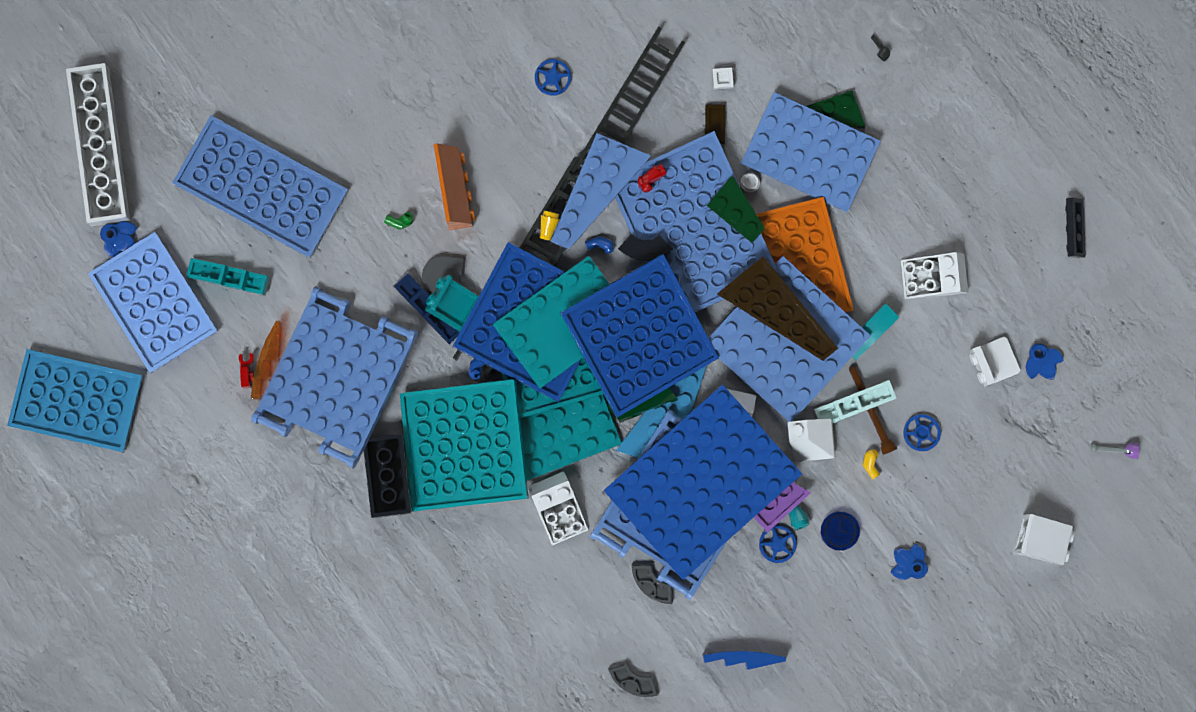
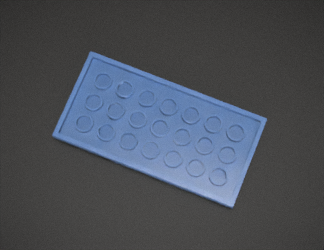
M212 115L207 120L172 182L175 186L308 258H311L348 192L347 188Z

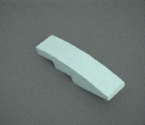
M890 380L816 408L814 413L817 419H832L833 424L897 398Z

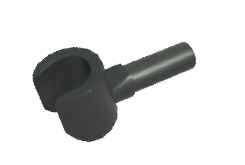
M875 35L871 36L873 42L880 49L877 56L882 61H886L890 56L889 48L883 46Z

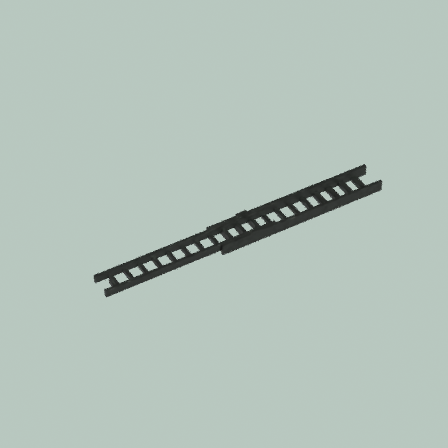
M658 26L580 157H574L519 247L520 249L524 250L528 245L553 260L551 265L556 266L566 248L561 247L555 256L530 241L536 229L541 230V215H543L544 211L559 214L558 219L561 218L562 214L554 210L560 197L568 202L570 196L564 193L570 181L576 183L577 177L574 174L580 164H584V158L591 148L596 133L599 134L602 131L620 143H626L684 47V41H681L674 54L669 53L670 50L661 44H654L662 31V28ZM650 49L670 59L664 71L644 60ZM640 65L660 76L654 87L634 77ZM630 82L650 92L644 104L624 93ZM620 98L640 109L633 121L614 110ZM610 115L630 125L624 137L604 127ZM457 350L453 359L457 361L462 352ZM489 366L483 377L487 379L493 368Z

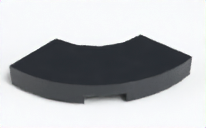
M631 235L618 248L623 254L636 260H652L661 254L665 256L673 250L660 235L650 240H640Z

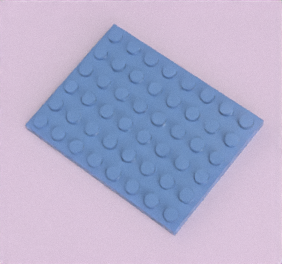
M715 131L646 162L615 197L628 228L634 237L640 240H650L660 235L673 248L670 253L665 255V258L695 313L724 300L717 293L762 256L771 267L775 265L762 234L752 244L707 207L708 203L731 176L737 182ZM663 164L667 174L651 184L653 188L650 192L644 193L638 186L639 175L643 176L654 165Z

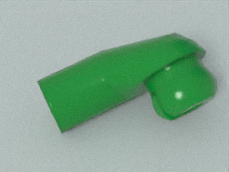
M406 212L399 218L387 214L384 223L402 230L410 226L414 220L413 215Z

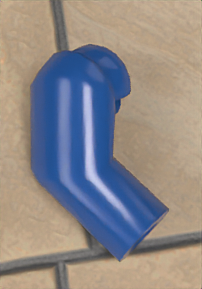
M603 236L585 241L587 250L600 247L607 254L614 251L612 240Z
M476 359L471 360L468 371L469 376L474 380H478L481 377L482 365H484V363Z

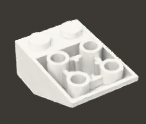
M953 252L901 260L905 299L968 293L965 255L962 253Z
M564 471L528 486L552 546L588 531Z

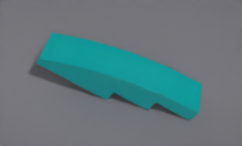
M193 258L190 259L186 274L187 278L266 296L270 277L267 275Z

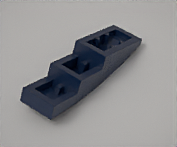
M405 273L393 285L449 345L458 337L460 333L458 330L425 310L427 307L426 301L430 295L409 273Z

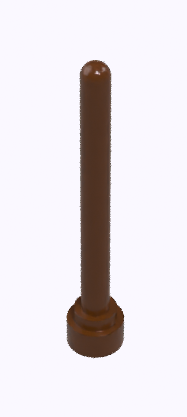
M850 366L849 371L858 391L865 390V385L856 366ZM875 407L867 410L882 442L880 443L882 454L885 455L897 450L895 442L888 438Z

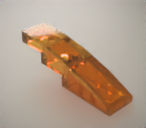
M275 321L259 355L253 377L252 400H261L262 381H270L271 362H279L282 331V323L280 321Z

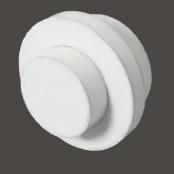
M746 173L741 178L740 185L746 192H755L760 186V179L754 173Z

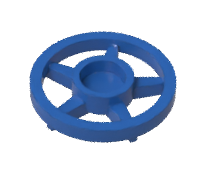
M556 59L546 60L535 71V84L546 95H560L570 85V70L562 61ZM553 63L551 70L547 72L541 70L544 65ZM556 63L563 66L567 73L560 74L556 70ZM539 72L545 76V82L542 86L539 85L537 79ZM568 77L566 86L561 90L558 84L560 79ZM547 85L555 86L558 92H548L544 88Z
M916 415L905 424L903 436L910 448L919 452H925L937 445L940 440L941 431L938 423L932 417ZM917 418H926L933 423L928 426L921 425ZM915 420L916 428L914 432H907L909 424ZM933 425L937 429L936 440L930 436V429ZM907 435L914 436L917 439V447L910 443ZM929 440L933 442L930 447L920 448L922 441Z
M774 526L771 529L773 533L771 541L762 543L764 536L768 533L764 531L759 540V549L763 557L773 563H782L789 560L796 550V539L793 533L783 526ZM775 529H782L789 535L784 538L779 537ZM790 537L793 540L791 552L786 548V541ZM762 545L770 546L773 551L772 559L765 554ZM784 551L789 554V556L782 560H774L777 552Z

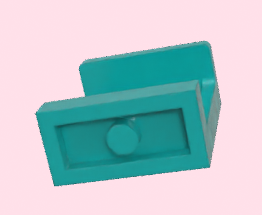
M451 275L440 277L436 282L435 287L437 288L434 294L428 297L425 310L460 332L479 296L452 280Z

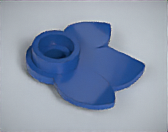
M126 221L119 222L116 225H104L101 228L100 237L105 242L104 249L106 253L111 257H115L120 251L123 252L133 246L135 243L130 236L136 231L137 227ZM112 230L114 236L107 237L106 232Z
M1041 343L1035 344L1029 350L1030 358L1026 362V372L1030 379L1040 374L1046 379L1053 380L1056 374L1055 364L1063 362V357L1056 349H1048ZM1036 350H1040L1042 352L1041 357L1036 356Z
M914 544L910 551L903 548L894 550V558L898 564L891 570V574L900 580H907L911 577L921 579L926 576L928 566L924 562L925 552L919 545ZM917 565L921 566L919 572L914 571V567Z

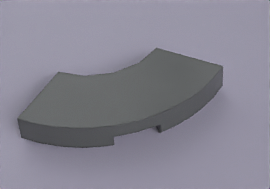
M631 565L634 580L645 595L657 602L672 604V586L656 579L657 577L653 573L652 565Z
M627 663L608 669L615 683L624 691L639 697L658 695L652 676L643 677L635 674Z

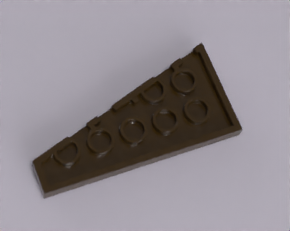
M763 256L717 293L720 297L822 361L839 349Z

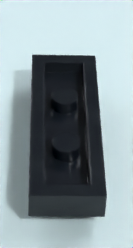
M1066 198L1068 257L1085 258L1084 199Z

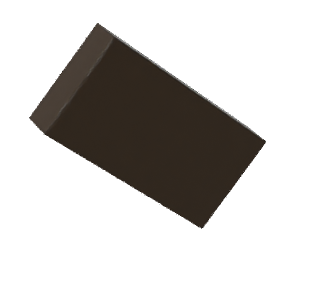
M705 104V135L715 131L720 144H725V105Z

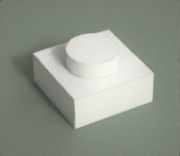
M732 68L712 70L714 90L734 87Z

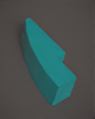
M887 304L862 326L871 336L852 356L855 361L900 318Z

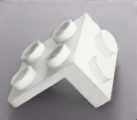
M1006 337L970 350L969 357L971 363L976 366L978 380L981 384L983 383L984 387L1020 372Z

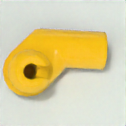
M875 449L868 450L863 459V467L872 480L880 475L874 466L876 458L879 456Z

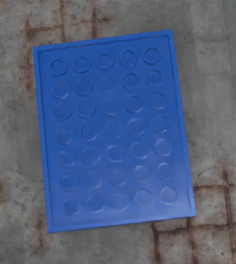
M722 384L603 491L680 578L684 580L799 478L802 473Z

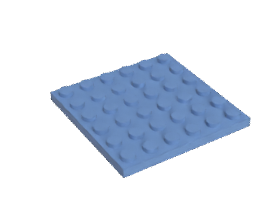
M782 256L772 268L839 349L822 361L738 307L727 316L708 338L719 359L786 420L792 422L871 335Z

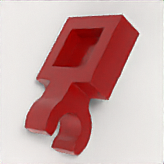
M252 353L249 354L250 359L248 361L243 360L242 354H239L238 357L241 387L243 389L251 388V383H254V372L250 371L249 368L254 362V355Z

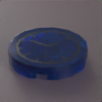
M837 511L829 514L823 520L820 527V535L827 547L836 551H844L857 543L860 536V527L858 521L851 514Z

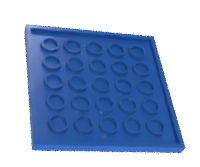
M508 242L452 347L559 402L580 361L539 389L496 331L493 324L565 272Z
M664 254L659 255L560 312L562 319L616 417L621 416L719 359Z

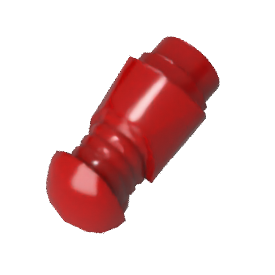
M663 164L654 165L643 176L639 175L638 186L644 193L650 192L653 188L651 184L667 174Z

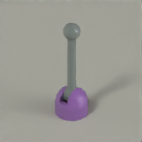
M1129 443L1125 448L1104 447L1097 444H1092L1090 447L1093 452L1097 450L1125 452V455L1132 459H1138L1139 443Z

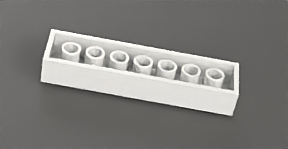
M102 63L68 68L66 73L87 224L92 227L130 221L109 67Z

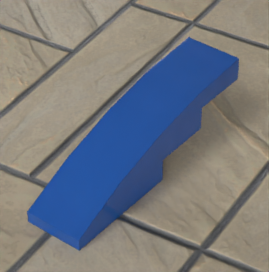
M723 651L702 655L704 663L723 659L725 666L745 663L746 670L786 661V657L752 651Z

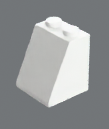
M1033 514L1023 515L1014 554L1057 565H1064V562L1068 561L1070 551L1067 550L1069 542L1072 543L1074 538L1073 526Z

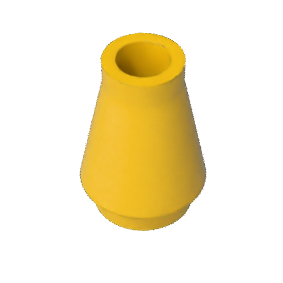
M549 211L543 212V215H541V239L551 241L560 221L558 219L559 214Z

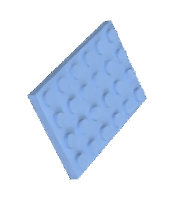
M156 232L88 273L149 373H153L218 332Z

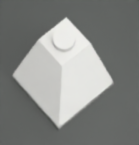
M832 419L788 422L789 442L796 462L835 458Z

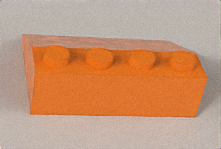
M438 143L433 144L448 229L451 231L472 227V221H475L474 210H469L468 202H472L470 190L466 191L465 183H469L467 171L463 172L462 164H466L464 152L460 153L459 147Z

